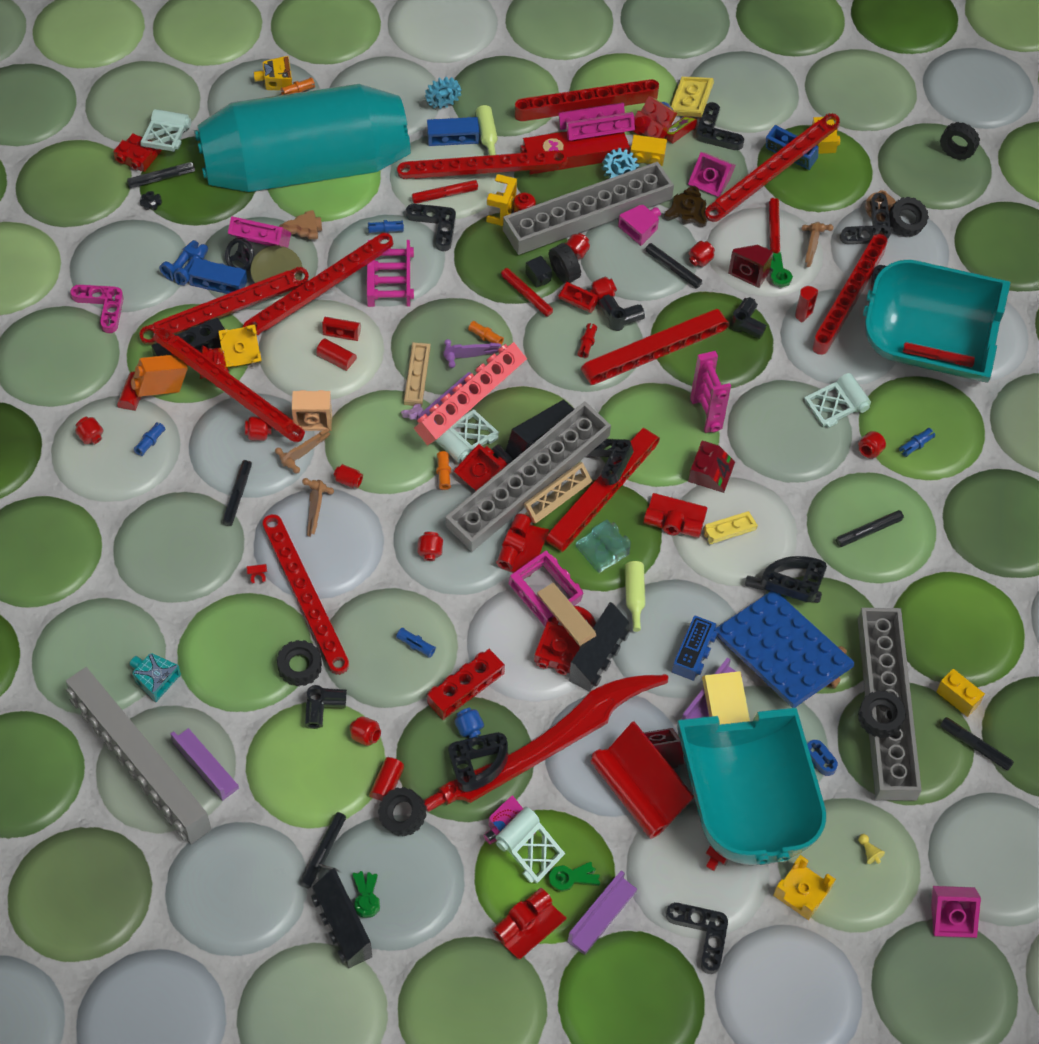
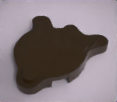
M690 186L682 194L678 195L677 193L674 196L672 207L664 212V218L672 220L681 217L683 224L694 222L698 226L704 227L707 224V219L704 216L706 200L701 197V193L696 186Z

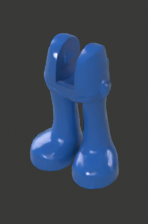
M196 240L191 241L182 249V253L173 264L167 261L163 262L159 266L160 272L170 281L175 279L178 285L187 284L190 279L188 273L195 258L204 259L208 252L207 245L201 244L199 246ZM190 260L187 263V265L184 268H182L186 261Z

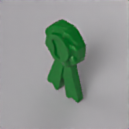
M781 252L773 253L770 279L774 285L781 288L789 286L793 276L789 270L783 268Z
M588 862L574 870L562 865L553 868L549 875V881L552 888L563 892L570 890L574 883L599 886L600 881L598 879L600 874H593L596 869L592 867V862Z
M360 871L358 874L353 873L352 877L359 892V896L355 898L354 908L360 917L371 918L380 911V899L374 894L378 875H372L368 872L367 883H365L363 871Z

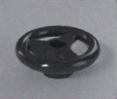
M244 238L231 240L225 250L227 265L237 268L232 262L238 260L245 265L241 269L248 271L251 268L255 257L251 243ZM238 243L237 251L234 255L230 256L232 247Z

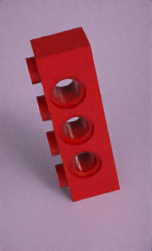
M490 648L485 652H480L469 664L465 663L456 674L449 675L441 685L433 687L428 692V705L442 720L446 719L505 674V664ZM477 670H484L485 672H483V673H478V672H476V671H477ZM467 681L469 684H462L461 682ZM446 693H453L454 695H452V696H447V695H445V694H446Z

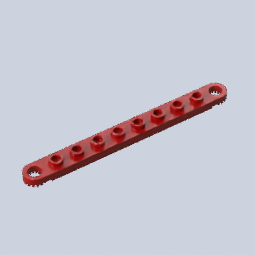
M828 113V115L826 114L821 120L810 126L717 198L715 202L708 205L705 210L706 218L712 222L721 220L837 130L840 125L839 116ZM828 120H834V121H835L834 125H833V124H832V125H831V124L829 125V124H827L826 122H827ZM712 210H716L719 212L718 215L714 217L713 215L711 216L709 213Z
M555 150L420 160L400 163L397 167V172L400 178L417 179L551 169V167L561 168V166L564 167L568 159L564 151ZM559 156L563 158V159L560 160V161L554 160L555 158H557V157H559ZM404 168L410 169L408 172H402Z
M389 233L377 235L247 320L243 327L256 325V335L259 336L264 330H268L381 256L386 250L391 249L394 245L392 236ZM384 239H385V240H386V239L388 240L387 243L381 244L382 240H383V241H384Z
M296 267L143 327L139 333L140 340L146 345L155 344L157 342L154 338L150 340L144 338V334L147 331L155 333L158 327H165L168 331L171 330L174 335L182 333L217 317L219 319L298 288L308 281L309 274L306 269ZM303 273L305 277L301 281L296 280L295 274Z
M158 327L155 330L154 340L185 362L186 365L193 368L201 376L208 379L216 387L223 390L231 398L238 401L293 442L302 441L305 431L302 427H299L300 425L293 423L292 419L178 335L175 336L171 330L168 331L165 327Z
M275 514L268 515L263 519L264 531L324 659L332 673H335V675L344 674L349 669V660L281 518ZM271 521L278 523L275 527H269L268 524ZM340 660L344 662V665L337 668L333 663Z

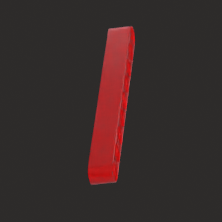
M649 79L522 98L515 102V118L518 121H529L556 117L561 112L624 103V106L645 103L649 96L655 99L658 98L659 83L656 80Z
M877 234L871 239L815 335L812 347L815 353L823 355L830 349L871 278L874 268L879 264L885 253L888 242L886 236Z
M714 309L592 359L582 365L581 371L591 385H595L721 333L728 328L729 322L719 309Z
M642 428L630 441L634 452L619 481L613 485H606L600 475L549 532L546 542L561 552L565 551L658 445L660 437L646 428Z

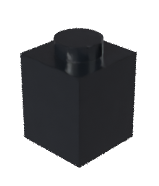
M542 256L526 262L525 274L536 288L546 285L551 281L552 269Z

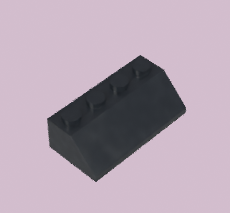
M609 602L593 627L596 636L582 644L571 661L569 681L589 692L593 686H598L603 670H608L611 664L610 659L613 655L616 656L621 648L620 643L622 640L626 641L630 634V630H628L629 621L614 603Z
M333 868L312 886L313 895H311L314 906H319L322 911L319 914L323 925H328L331 930L328 934L333 945L337 943L340 949L337 953L341 962H346L348 968H351L372 958L371 941L336 869Z

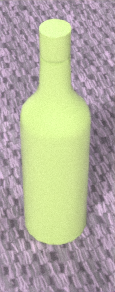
M483 105L475 111L476 117H478L481 142L487 146L489 155H496L495 144L498 137L492 109L490 106Z
M631 561L625 564L626 606L632 613L633 631L638 632L641 630L640 614L646 604L644 564L639 561Z

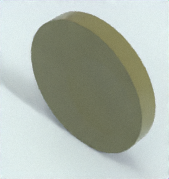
M269 246L259 251L254 257L251 264V277L253 282L257 283L296 267H302V262L298 255L287 247ZM303 273L295 274L296 280L301 281ZM290 290V291H288V292L282 293V294L277 295V296L287 295L288 293L292 292L293 290Z

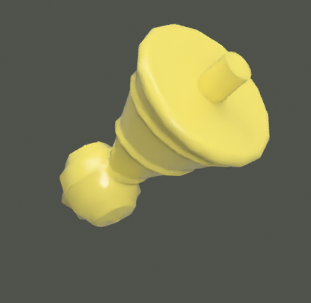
M866 834L858 836L859 843L864 845L867 864L875 861L877 864L881 863L880 859L884 856L885 851L869 843V837Z

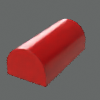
M566 282L558 295L559 299L589 313L593 312L598 302V295L569 282Z
M805 286L800 291L795 317L800 322H804L814 311L818 290L812 286Z
M324 317L322 322L323 335L358 341L361 323Z
M326 338L321 340L316 350L317 356L345 371L357 359L356 354Z
M135 371L130 372L117 403L118 408L134 411L137 409L141 397L137 396L136 391L131 386V380L134 378Z
M392 757L385 758L369 797L382 801L384 795H387L390 790L396 788L404 770V764L401 761Z

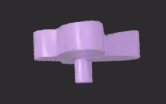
M415 404L412 409L401 411L402 417L417 420V416L423 412L421 404Z

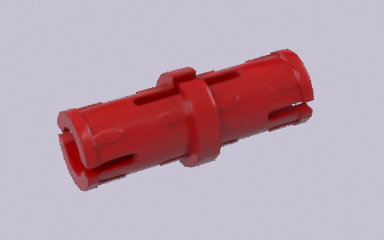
M588 323L584 335L581 336V345L577 353L581 358L584 353V358H588L591 346L594 345V336L598 328L595 324H592L590 329L591 323Z

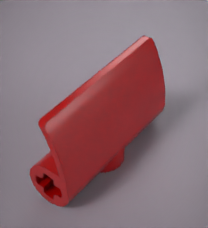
M653 493L645 514L644 524L662 528L669 535L674 536L681 533L700 538L708 508Z
M516 514L503 540L502 549L496 561L497 566L514 573L540 555L549 529L530 525L531 519L527 515Z
M539 888L524 902L520 901L509 911L508 915L492 928V932L520 960L566 921L567 917L552 905L550 895L543 888Z

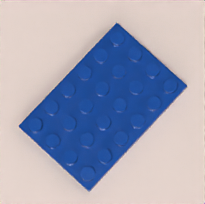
M774 591L769 592L715 628V631L718 632L717 637L792 708L797 707L854 667V661L779 593Z

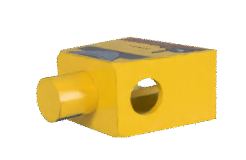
M289 56L264 61L263 71L254 72L255 82L265 81L267 90H280L282 87L292 85Z

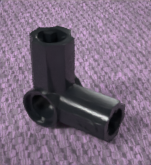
M609 294L599 300V306L608 318L609 327L612 330L619 331L626 324L645 319L644 308L641 304L622 308L619 307L614 297Z
M751 297L743 299L733 313L730 328L736 332L744 331L761 339L767 325L751 317L758 306L755 299Z
M319 685L309 687L307 690L305 727L310 729L323 727L324 707L346 708L347 689L322 688ZM319 695L321 698L314 700L311 696Z

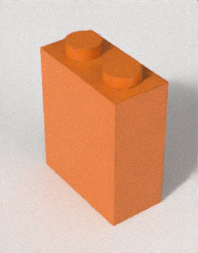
M175 355L140 358L138 365L135 367L131 386L136 391L138 397L180 392L188 367L185 362Z

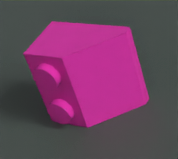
M700 152L688 184L720 197L729 183L736 165L706 152Z
M933 886L931 911L934 936L977 938L981 897L975 887Z

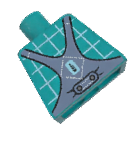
M150 653L144 660L134 656L129 664L135 669L132 673L135 683L154 702H157L181 676L179 665L153 653Z

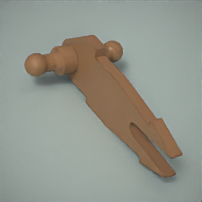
M815 222L811 225L802 226L803 231L810 230L812 232L805 263H807V267H810L813 262L820 232L825 230L832 231L834 229L832 224L825 225L824 223Z
M327 428L319 432V434L305 441L297 448L294 447L288 453H284L279 447L276 448L275 453L280 456L281 464L284 467L291 468L295 474L299 473L300 468L295 465V460L300 459L319 443L323 442L330 435V430Z
M304 478L302 480L303 485H308L312 489L309 498L310 507L307 536L311 537V534H315L322 493L326 492L332 495L334 489L327 487L319 479L311 481L308 478Z

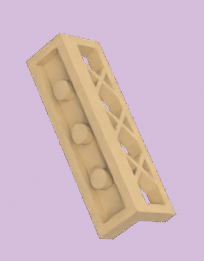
M579 462L524 503L527 510L525 515L531 519L532 523L539 522L592 482L583 462ZM580 469L582 474L579 473L575 476V473ZM567 480L568 482L561 487V483ZM555 491L547 497L548 492ZM536 501L540 502L535 507H531V505Z

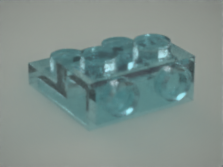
M608 520L592 528L590 534L576 542V547L598 573L629 555L631 547L628 537H622L616 523H610Z

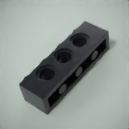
M217 317L182 333L175 334V336L178 335L200 352L202 345L208 349L220 348L218 331L225 330ZM159 343L151 345L153 357L173 355Z

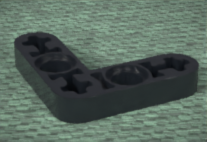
M715 102L707 103L697 128V140L731 150H741L744 145V137L738 133L715 128L720 106ZM709 120V121H711L712 123H711V124H706V123H704V121ZM722 136L724 139L718 140L716 137Z
M876 193L870 200L872 226L845 227L840 234L842 243L869 244L874 234L877 235L880 231L886 234L887 240L889 239L891 228L887 197L884 194ZM876 199H879V201L882 202L880 204V209H878V202H875ZM882 214L885 217V221H878L876 215ZM867 231L870 237L867 239L863 238L861 232ZM846 232H848L849 235L853 236H851V238L848 239V237L844 235L846 234Z
M408 205L406 208L407 219L416 222L438 224L436 235L437 249L440 251L451 249L456 211L453 208L443 206ZM428 212H434L435 215H434V216H428L427 213H428ZM449 227L451 230L443 231L442 228ZM443 238H446L445 244H442Z
M606 439L587 456L609 457L601 472V477L606 485H613L621 478L634 449L629 440Z
M671 903L666 911V918L670 923L706 931L701 968L707 974H715L719 970L722 961L728 927L727 916L719 911L682 903ZM674 909H677L678 913L681 914L677 918L673 917V913H671L674 912ZM688 911L687 920H684L685 913ZM698 913L702 916L703 921L695 923L692 921L691 915ZM707 916H710L708 925H705ZM716 919H720V923H722L720 927L716 926ZM711 938H716L720 941V946L713 948L709 945L708 941ZM710 954H715L713 959L714 965L710 968L707 962L709 961Z

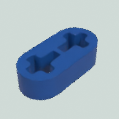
M811 740L807 745L812 763L822 775H833L838 766L836 758L821 741ZM812 747L814 749L818 748V753L816 751L812 752ZM824 764H832L831 769L830 767L825 768Z

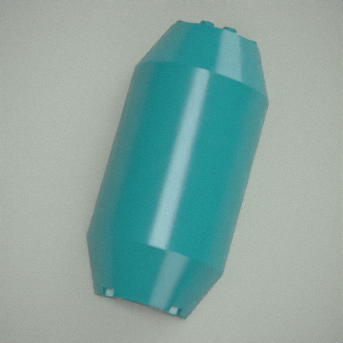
M362 84L231 102L198 124L197 130H194L195 138L200 142L198 143L199 153H203L205 168H202L204 178L208 179V184L246 192L374 173L411 154L408 124L401 97Z

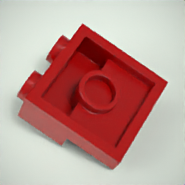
M649 96L642 110L637 111L634 117L635 130L633 132L638 135L644 134L647 137L664 139L678 113L654 97Z
M132 133L127 141L122 140L113 152L117 162L145 172L162 150L141 146L143 137Z
M478 444L454 472L477 491L504 469L507 463L501 457L496 459L493 456L494 452L487 445L483 447Z
M547 621L534 655V662L542 669L551 667L556 669L557 673L567 675V673H570L571 661L581 646L577 644L563 626Z

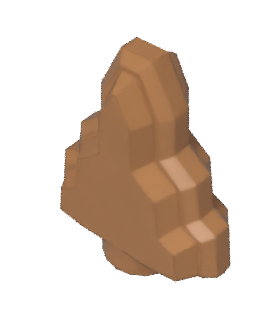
M310 210L303 215L297 216L294 220H288L280 224L279 227H283L291 232V234H297L300 237L318 239V231H322L321 217H316L314 210Z

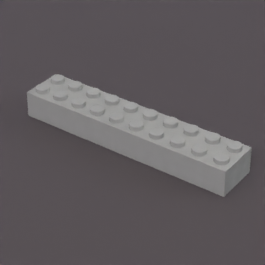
M655 162L504 216L503 231L517 254L520 255L573 234L619 219L620 214L639 205L649 208L671 200L674 185L660 164Z
M584 401L446 516V527L473 552L523 510L526 501L574 467L610 436L611 425Z
M861 608L858 616V629L865 696L878 690L888 691L901 699L906 710L903 725L895 735L893 734L888 738L874 737L869 733L875 800L917 801L922 789L901 608ZM879 705L872 710L873 718L880 723H886L892 718V713L886 706Z
M85 667L67 679L68 689L66 691L71 697L69 700L76 709L80 708L82 711L81 715L87 723L91 722L94 727L92 728L97 736H103L106 740L104 743L111 752L113 750L116 752L117 760L122 766L126 765L128 767V773L134 781L139 780L142 791L146 796L151 795L153 798L152 802L158 810L162 809L164 811V817L171 826L174 824L178 830L176 831L183 841L187 839L190 844H193L212 830L208 814L89 669Z

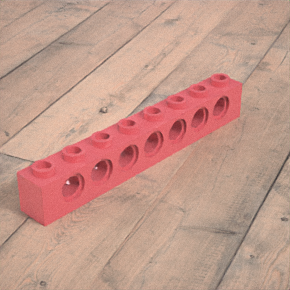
M514 342L508 346L506 343L497 350L499 354L496 355L494 353L486 359L488 363L486 365L482 363L475 369L477 372L475 375L473 373L468 375L464 379L465 383L463 385L459 383L452 389L454 392L452 395L450 393L445 395L441 399L442 403L440 405L437 403L429 409L430 414L428 416L425 413L417 420L418 424L414 427V430L427 446L437 440L527 360L526 356Z

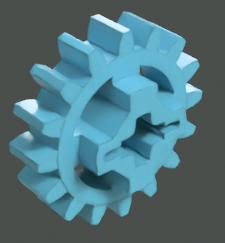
M447 77L444 80L438 78L437 82L432 81L433 85H428L429 89L425 90V97L429 105H433V108L439 106V109L443 106L448 108V104L454 105L453 101L459 100L457 96H461L460 91H462L458 81H454L453 77L449 80Z
M618 148L617 151L613 149L602 161L605 164L602 170H606L604 176H609L610 179L637 169L639 167V164H635L637 158H632L633 153L627 154V149L623 152L621 148Z

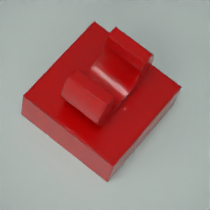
M267 564L247 566V574H252V583H255L254 578L256 575L262 577V582L266 581V576L262 572H268Z
M709 846L706 854L711 858L706 866L715 871L719 862L726 865L728 859Z

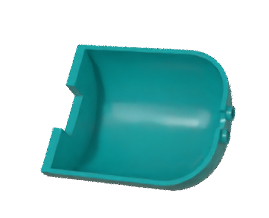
M917 260L893 262L881 270L875 280L873 290L868 291L866 300L869 301V305H865L863 316L866 317L865 333L867 340L874 351L885 359L988 383L993 370L998 346L996 341L999 326L1005 312L1011 282ZM905 342L972 356L975 358V363L973 367H966L903 352V346Z
M797 708L759 711L753 721L719 725L718 716L678 720L677 730L702 830L707 841L717 853L736 863L765 865L788 861L817 841L825 828L826 808Z

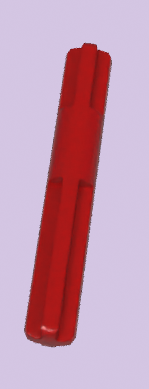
M476 180L413 193L412 201L413 203H420L478 189V183Z
M771 198L769 201L770 250L776 254L780 252L779 199Z
M509 268L501 271V276L547 317L553 313V308Z
M905 342L903 346V352L966 367H973L975 363V358L972 356Z

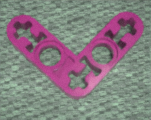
M75 285L71 288L72 299L77 303L104 304L100 322L105 333H113L118 329L124 300L123 292L119 287ZM96 292L102 293L99 297L92 296ZM114 307L117 309L115 312H108L109 308Z

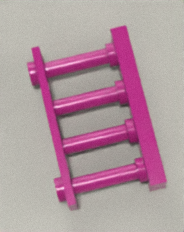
M624 103L559 113L560 130L567 129L568 140L635 130L634 113H625Z
M407 240V249H388V251L386 250L381 255L407 256V262L378 263V261L373 260L367 264L368 307H375V300H378V298H407V307H410V299H414V289H410V258H414V247H410V240ZM379 270H407V276L378 277V275H375V272ZM407 284V290L378 291V289H375V285Z
M716 351L698 355L690 397L692 404L701 403L707 416L704 427L705 433L717 432L723 429L731 390L730 383L721 385L715 371L718 360Z

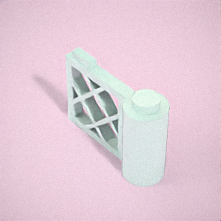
M154 109L151 122L141 140V146L174 152L181 145L180 138L183 132L191 127V118H189L188 114ZM153 128H160L161 130L154 132ZM171 131H178L172 135L169 133ZM162 134L167 135L166 137H163L161 139L158 137ZM152 138H155V139H156L155 141H152V142H151V141H147V140L152 139ZM167 141H172V145L164 144Z
M851 373L844 374L837 382L804 397L805 402L822 427L827 426L828 428L837 424V420L853 412H866L871 404L870 399ZM835 389L838 397L827 396L828 392ZM815 398L823 399L822 405H815L811 400ZM825 400L836 402L834 409L824 407ZM838 403L845 404L848 409L844 411L837 410ZM822 411L832 413V416L824 420L821 414Z
M472 410L461 417L435 442L458 463H461L478 444L483 446L487 442L491 444L496 441L499 432L480 414ZM474 417L478 424L468 423V420ZM456 427L465 428V433L457 432L454 429ZM467 428L478 429V434L467 433ZM480 429L488 430L491 434L481 435ZM467 438L477 439V443L471 445L466 440Z
M524 807L496 836L497 846L502 851H509L524 869L522 874L529 883H538L565 854L541 825L539 817L528 807ZM537 830L542 834V844H533V835ZM522 846H528V859H522L517 853ZM533 846H542L541 859H533ZM546 847H552L557 854L552 859H546ZM532 861L541 862V871L537 875L532 871Z

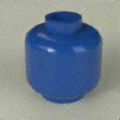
M469 707L456 714L457 717L454 723L462 737L469 736V738H474L481 735L480 730L483 729L484 723L476 709L471 710Z

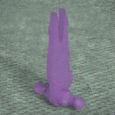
M446 339L444 342L446 347L443 354L446 360L449 361V367L454 368L456 365L454 362L455 358H470L497 353L498 347H501V344L490 343L464 346L458 344L451 346V340Z

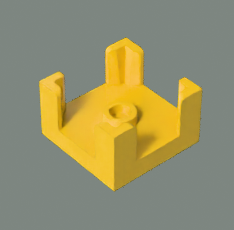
M497 174L495 181L508 185L504 193L497 192L496 194L490 193L488 195L487 205L500 208V218L488 215L486 222L503 226V217L512 214L513 201L517 194V179Z
M255 325L218 331L227 368L262 361Z
M799 855L791 871L777 885L773 896L809 920L832 889L836 879L829 874H826L823 879L807 868L809 861L802 855Z

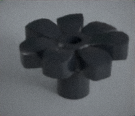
M148 191L141 196L140 205L144 206L146 210H149L150 207L153 211L157 210V205L160 206L162 204L160 194L154 195L153 191Z

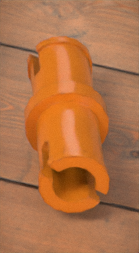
M311 77L300 82L295 81L292 85L282 87L280 89L283 91L281 94L298 93L315 88V85H312L315 82Z
M472 321L469 325L468 330L478 335L481 340L502 345L504 338L494 333L491 328L484 327L476 321Z
M446 451L437 453L438 467L436 468V473L439 475V489L441 490L451 488V467L449 466V454Z

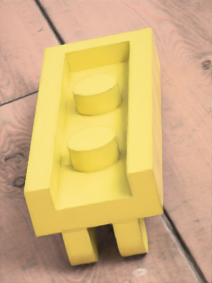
M747 511L705 524L703 530L705 531V538H708V543L713 544L755 531L758 525L750 512Z

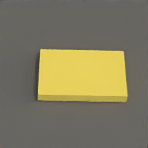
M682 76L671 104L673 110L678 113L676 116L702 117L714 84V79Z
M741 671L702 676L709 717L718 716L719 725L750 721Z

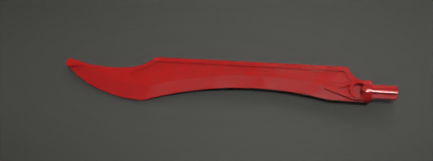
M668 675L627 677L592 690L555 726L529 744L509 754L503 771L492 782L479 789L465 792L459 789L456 779L438 788V793L424 800L425 806H427L426 811L430 812L443 803L449 805L455 800H464L469 803L477 800L608 724L609 717L618 706L644 691L667 684L669 680ZM493 763L474 770L475 775L482 773ZM465 776V782H469L467 776Z

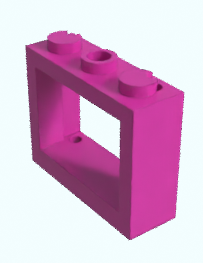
M231 216L227 233L235 238H244L250 242L287 248L291 237V232L283 227Z
M547 550L510 575L508 582L544 626H546L547 621L551 622L554 615L524 581L525 578L544 566L571 597L568 600L573 606L581 602L584 594L579 584L573 582L568 571L562 569L556 557L554 558Z

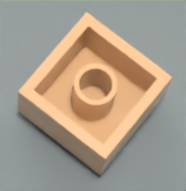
M293 391V423L300 425L299 427H302L304 431H323L327 428L332 431L330 391Z

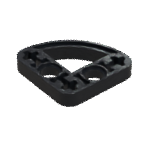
M785 557L773 562L765 569L761 585L768 590L804 602H812L817 596L827 565L824 561L813 557ZM793 568L807 569L803 581L780 574L779 572ZM808 579H814L817 582H811ZM784 585H791L794 588H787Z
M500 732L456 741L448 747L449 758L458 787L465 792L479 789L492 782L503 771L508 760L507 738ZM475 745L483 746L481 749H473ZM456 751H459L461 756L458 757ZM498 753L497 758L489 768L475 775L471 759ZM460 764L468 765L464 769L457 768ZM465 776H467L469 782H465Z

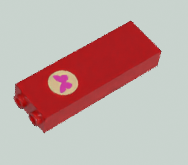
M567 131L523 138L520 152L562 150L567 154L568 161L564 167L529 170L531 175L600 164L613 149L617 151L618 148H621L622 152L627 149V154H629L630 146L625 132L568 140ZM559 156V157L555 158L554 160L560 161V160H562L563 158Z

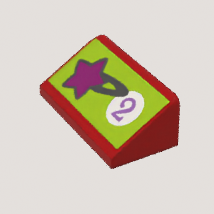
M690 117L681 118L671 125L665 139L672 144L696 128L697 119Z

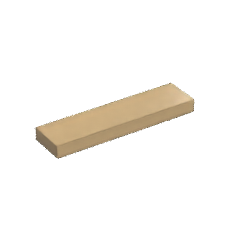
M412 343L404 405L414 406L415 404H421V407L423 405L431 344Z
M554 582L537 592L541 601L579 646L596 636L593 628Z

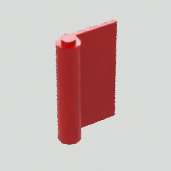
M635 721L629 724L608 749H598L591 755V764L650 839L661 834L694 799L691 791Z

